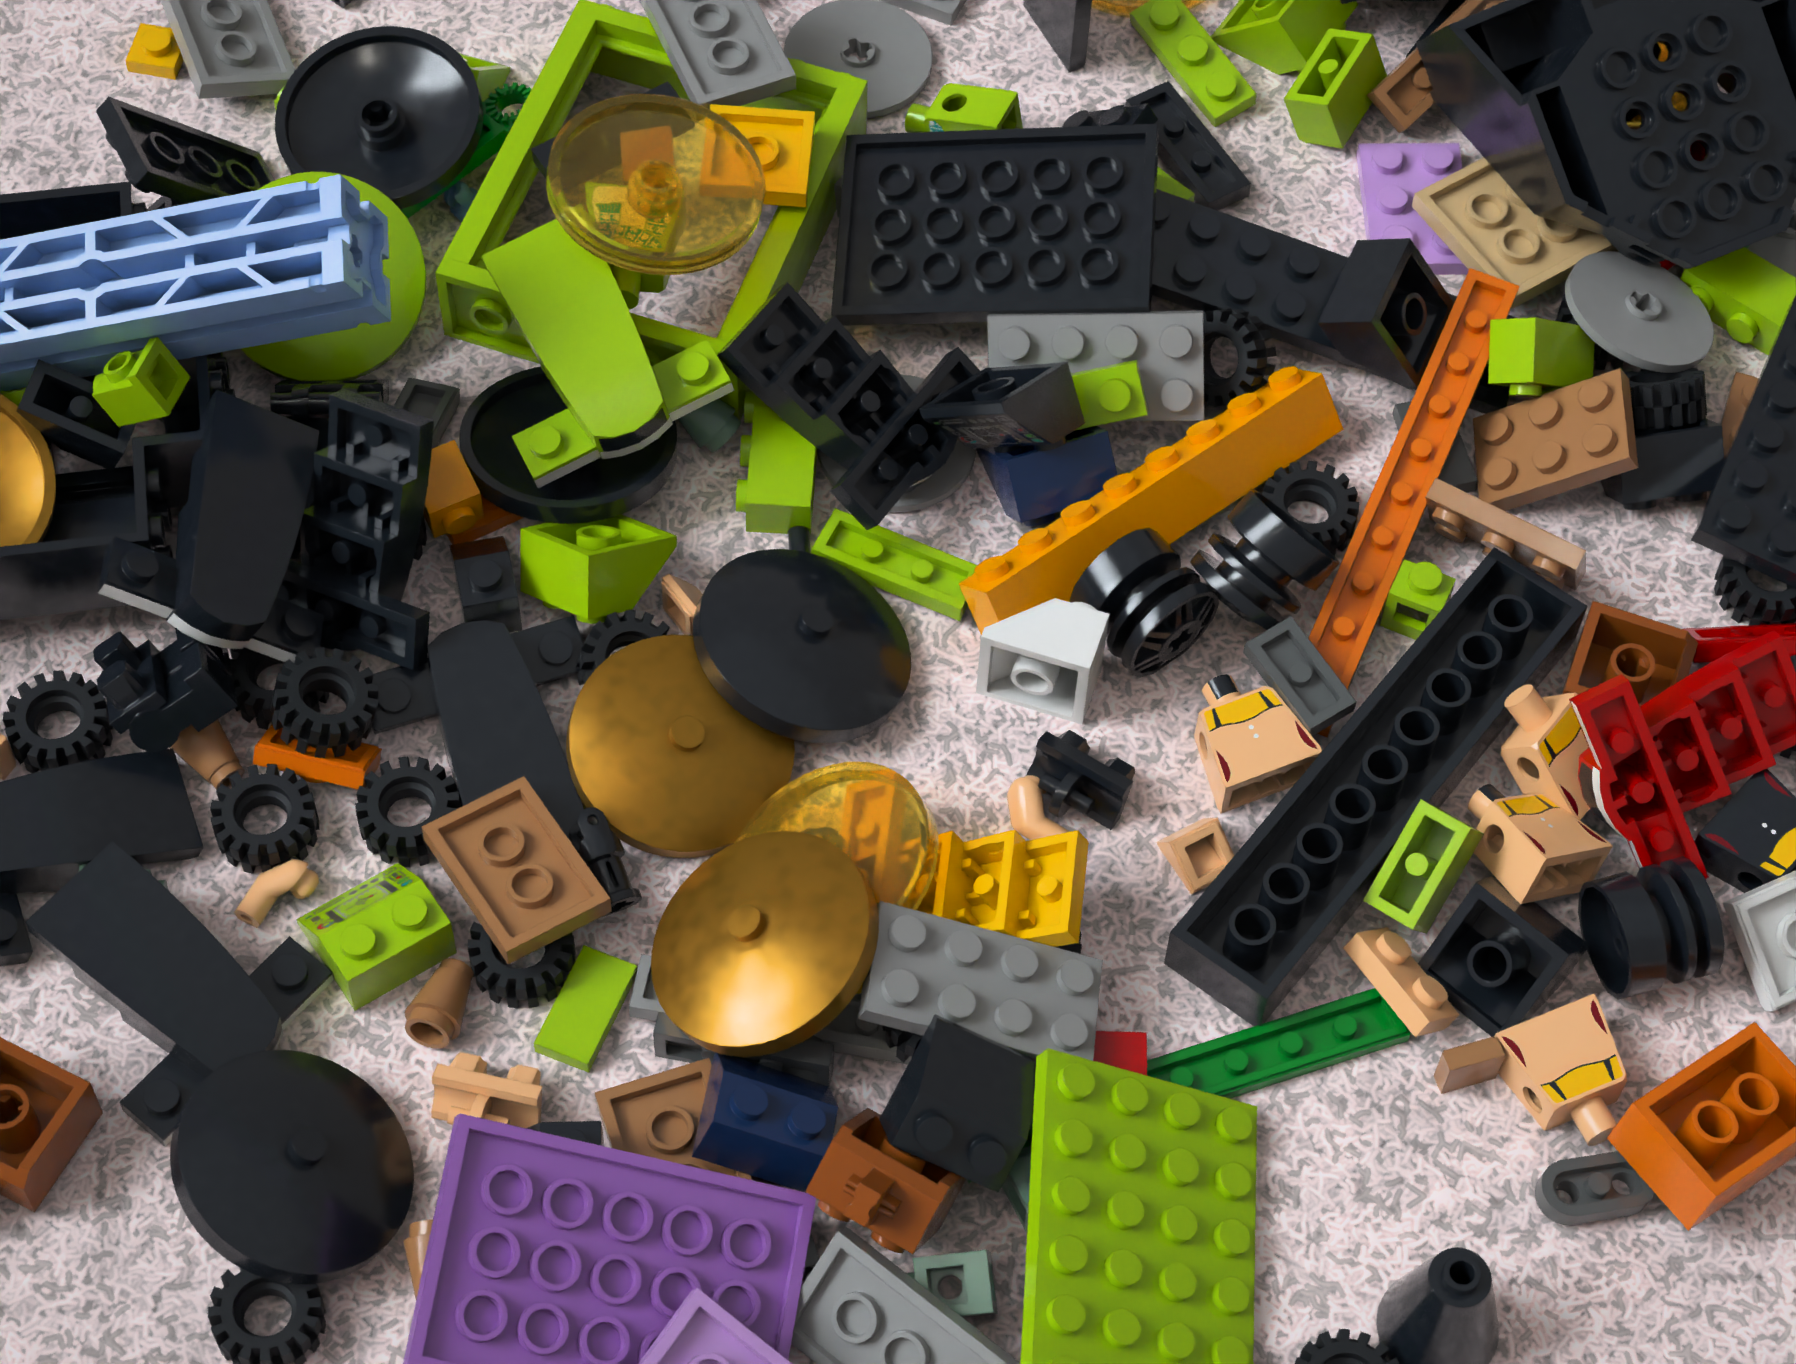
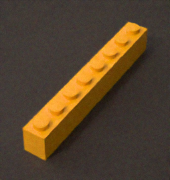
M1295 366L1275 371L1268 377L1267 384L1253 393H1246L1235 397L1227 404V410L1213 419L1195 423L1187 429V436L1173 445L1161 447L1150 452L1145 457L1144 464L1130 473H1123L1110 478L1103 484L1104 490L1088 500L1078 501L1062 510L1059 519L1045 528H1038L1027 532L1019 538L1018 545L1002 556L988 558L979 563L974 569L975 573L960 582L959 586L980 634L982 635L984 628L1054 598L1069 602L1073 588L1085 569L1100 553L1118 539L1135 530L1151 528L1157 531L1170 545L1247 494L1251 488H1256L1268 480V478L1274 476V472L1280 467L1286 468L1290 463L1297 461L1342 431L1343 426L1323 374L1300 370Z

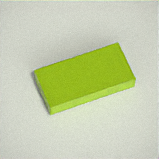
M584 945L534 1041L535 1052L589 1073L635 981L638 970L637 965Z

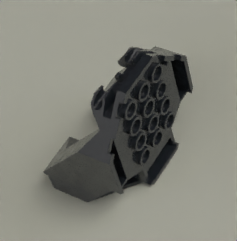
M1506 0L1447 25L1416 42L1433 88L1430 94L1434 102L1535 215L1602 234L1621 254L1642 265L1649 266L1663 260H1669L1685 269L1696 267L1787 230L1794 210L1791 208L1796 198V0ZM1656 43L1664 44L1668 49V58L1665 62L1657 60L1653 54V48ZM1717 83H1718L1728 94L1721 92L1720 89L1718 88ZM1675 92L1683 94L1686 98L1687 106L1684 111H1678L1672 105V96ZM1629 110L1636 111L1640 115L1641 124L1638 129H1632L1626 123V114ZM1693 142H1699L1705 149V156L1702 161H1697L1691 156L1690 147Z

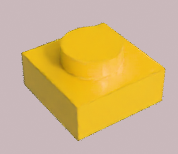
M140 23L125 62L128 72L176 80L184 60L171 28Z

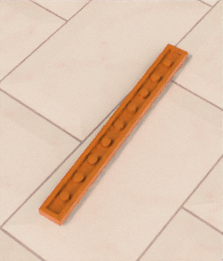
M1469 268L1309 635V640L1347 690L1351 685L1387 601L1389 591L1427 507L1425 497L1435 478L1439 479L1488 365L1490 320L1508 318L1520 287ZM1334 723L1317 734L1328 738Z

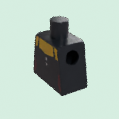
M1768 769L1755 773L1697 834L1694 842L1706 871L1746 893L1796 870V797Z

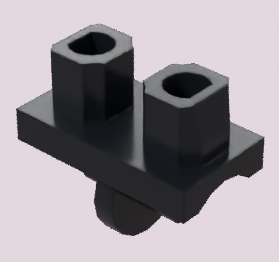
M1071 730L1066 731L1059 737L1046 731L1038 739L1036 755L1027 775H1033L1041 779L1038 787L1053 796L1049 804V812L1061 818L1070 807H1073L1111 830L1119 821L1133 784L1135 768L1118 757L1109 759L1105 764L1088 755L1090 746L1087 744V740Z

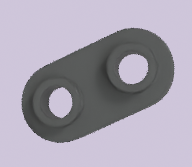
M1618 1151L1556 1161L1544 1171L1535 1187V1199L1541 1212L1550 1220L1562 1225H1576L1632 1216L1642 1211L1655 1194ZM1620 1180L1629 1187L1630 1194L1623 1195L1618 1193L1614 1189L1612 1181ZM1556 1190L1568 1193L1573 1203L1568 1204L1557 1197Z

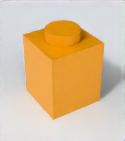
M455 440L432 448L428 487L423 514L434 538L446 533H462L471 528L477 520L485 518L480 491Z

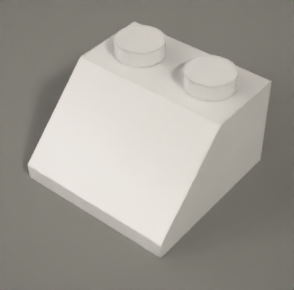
M1054 598L985 627L980 640L976 693L1082 725L1102 669L1109 613L1098 611L1093 606L1084 602L1071 603Z

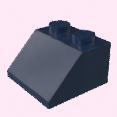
M1098 426L1074 430L1066 435L1067 442L1064 445L1047 451H1036L1035 445L1023 446L1007 453H996L994 447L976 448V451L1005 514L1020 523L1024 522L1025 526H1039L1054 521L1056 519V512L1062 511L1075 502L1088 500L1104 490L1103 484L1117 475L1108 431Z
M715 1053L692 1157L805 1192L833 1139L839 1107L829 1086L735 1056Z

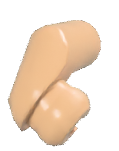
M1033 775L1020 777L1014 780L1009 787L1007 802L1011 826L1029 840L1070 832L1045 816L1042 794H1045L1046 791L1038 787L1041 779Z
M291 859L258 875L234 913L239 920L258 928L278 897L290 891L297 899L309 897L319 883L318 874L307 868L308 862Z

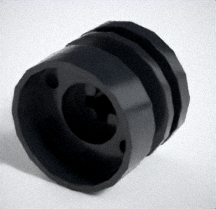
M1252 488L1228 515L1230 523L1242 536L1236 544L1216 533H1213L1208 539L1213 549L1223 558L1222 562L1200 549L1190 560L1191 565L1204 578L1206 584L1218 594V599L1244 620L1254 622L1266 630L1285 620L1272 606L1273 602L1293 614H1297L1301 609L1298 599L1287 587L1292 580L1316 591L1339 565V560L1307 529L1267 497Z
M1151 528L1135 530L1118 539L1100 553L1085 569L1075 584L1069 600L1071 603L1084 602L1093 606L1098 611L1109 613L1106 635L1108 637L1106 640L1108 650L1114 656L1121 658L1122 665L1131 675L1137 677L1154 674L1184 654L1205 632L1214 619L1219 606L1218 594L1209 585L1202 583L1200 576L1194 570L1188 567L1180 568V555L1157 531Z
M1681 856L1661 862L1660 866L1655 863L1641 867L1636 877L1626 871L1583 883L1578 900L1581 935L1583 940L1590 945L1587 953L1602 985L1617 1000L1660 989L1665 979H1668L1673 984L1689 981L1692 977L1699 978L1718 973L1724 957L1722 922L1715 898L1708 883L1692 861Z

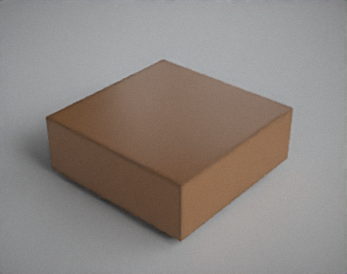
M1489 1037L1443 1050L1433 1075L1440 1093L1443 1094L1496 1079L1505 1057L1498 1037Z

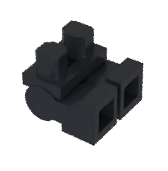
M175 628L177 640L161 652L149 639L136 648L121 631L115 633L93 650L94 661L103 669L97 678V688L107 699L109 723L120 735L129 729L132 742L138 748L148 752H159L170 748L178 740L180 732L190 725L200 732L238 706L234 680L231 678L232 670L227 648L202 643L182 633L177 628Z

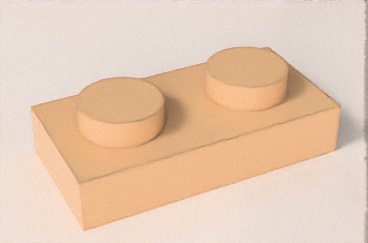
M1388 927L1358 932L1343 947L1415 1037L1442 1031L1460 1015L1447 1000L1448 995L1444 987L1436 979L1428 976L1411 956V949L1408 943Z

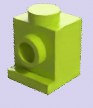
M154 337L148 340L143 350L136 352L123 351L112 357L104 366L103 373L95 377L92 396L116 425L121 427L169 416L190 376L158 337Z
M1404 559L1389 591L1380 626L1416 640L1450 600L1456 579L1442 574L1440 568L1431 562L1413 563ZM1401 604L1428 614L1427 622L1424 623L1399 613L1398 610Z

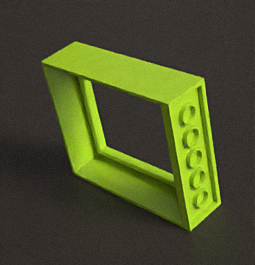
M579 0L435 272L444 335L540 364L513 319L481 255L500 247L539 172V169L533 162L531 149L558 135L590 72L653 89L668 81L680 98L690 100L649 18L619 10L607 4H598L588 0ZM787 58L796 74V89L742 105L743 107L815 112V130L806 207L778 205L716 338L630 313L651 366L706 339L709 340L715 353L718 354L777 288L788 282L799 293L837 210L835 183L843 176L847 135L866 134L868 80L854 77L849 73L836 72L808 64L800 59ZM720 360L732 382L734 391L719 399L734 407V415L741 420L744 413L745 393L751 390Z

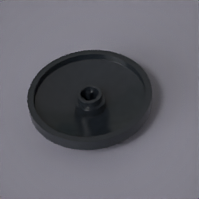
M381 26L357 30L340 36L317 49L298 66L287 81L280 95L275 115L276 141L291 175L304 172H330L350 176L378 189L395 203L399 209L418 204L449 185L462 172L473 156L483 127L482 98L474 75L463 57L453 47L434 35L398 26Z
M541 366L512 374L488 387L471 403L462 419L459 436L460 452L480 494L492 504L507 512L535 521L577 524L600 521L626 513L642 505L660 491L671 476L677 458V427L674 420L671 427L646 447L620 457L608 459L600 457L538 488L512 436L567 409V406Z
M768 549L747 553L724 565L712 577L695 610L693 620L694 647L701 667L710 683L740 714L764 729L778 735L811 743H838L862 737L878 728L889 718L908 686L911 674V652L905 630L896 613L884 597L867 581L848 568L827 558L789 549Z
M267 1050L246 1054L225 1063L208 1075L197 1087L183 1107L172 1134L170 1147L172 1181L178 1200L190 1223L199 1235L221 1256L236 1266L266 1279L291 1284H317L350 1275L369 1264L381 1253L398 1232L410 1207L414 1186L412 1154L407 1137L394 1112L375 1089L349 1069L317 1055L292 1050Z

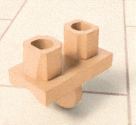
M459 1052L450 1066L437 1063L432 1075L434 1099L431 1118L444 1120L448 1124L453 1125L454 1117L461 1113L522 1128L531 1127L541 1122V1072L537 1068L518 1064L510 1068L506 1078L488 1075L487 1062L480 1056Z

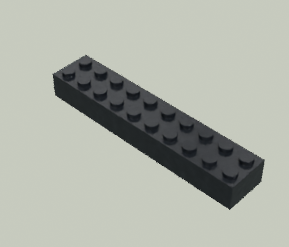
M1494 547L1171 930L1164 964L1252 1026H1260L1265 1023L1362 904L1364 897L1420 799L1440 808L1513 718L1504 706L1507 697L1521 686L1531 684L1536 689L1575 642L1588 606Z

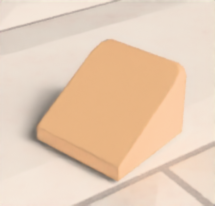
M667 574L662 577L661 582L663 609L684 635L693 636L694 614L703 594L696 586L671 574Z
M1203 818L1156 842L1190 894H1194L1209 886L1235 856L1218 818Z

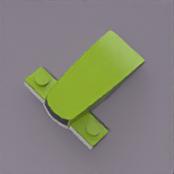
M580 208L570 211L481 255L513 319L536 355L542 370L567 406V409L512 436L538 488L600 457L608 459L638 451L658 439L673 425L672 421L734 391L732 382L708 339L651 366L623 295Z

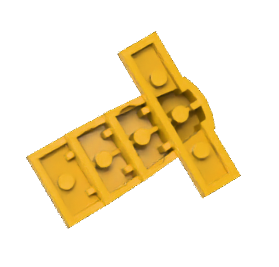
M898 777L848 788L840 849L864 874L873 890L877 904L883 901L1052 947L1079 943L1089 841L1078 830L1026 841L1016 830H1011L963 842L952 830L902 845L909 788ZM862 985L856 994H861Z

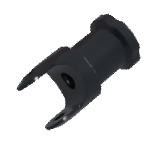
M594 807L582 810L578 821L571 826L569 836L572 845L611 898L612 912L602 916L605 917L637 904L642 900L639 889L632 888L621 860L625 855L624 848L617 835L610 830L603 812ZM588 817H595L597 824L593 825L587 820ZM578 831H581L583 839L579 837Z

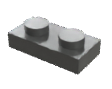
M1292 616L1245 643L1243 651L1245 656L1266 684L1278 693L1312 736L1354 711L1357 701Z

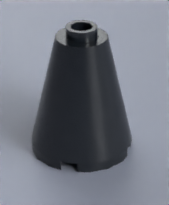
M1465 1248L1446 1249L1402 1276L1388 1288L1378 1306L1376 1319L1378 1341L1389 1348L1386 1355L1387 1360L1390 1361L1396 1358L1399 1364H1489L1499 1342V1323L1491 1272L1481 1256Z

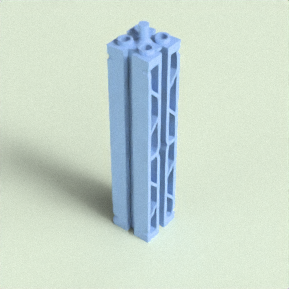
M341 174L319 178V181L316 183L302 181L0 240V391L26 388L39 359L81 378L103 373L104 366L112 357L123 351L136 352L143 350L148 340L154 337H158L176 360L357 328L360 323L374 325L390 322V279L383 274L382 260L389 259L388 217L369 200L360 202V192Z

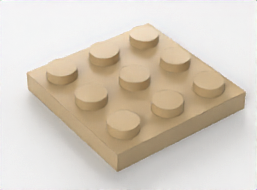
M1484 157L1414 194L1413 209L1468 270L1472 268L1520 286L1511 309L1567 280L1575 264L1583 257L1597 252H1618L1602 234L1535 215Z

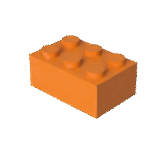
M1753 1022L1633 1102L1607 1139L1689 1231L1796 1156V1066L1766 1033Z

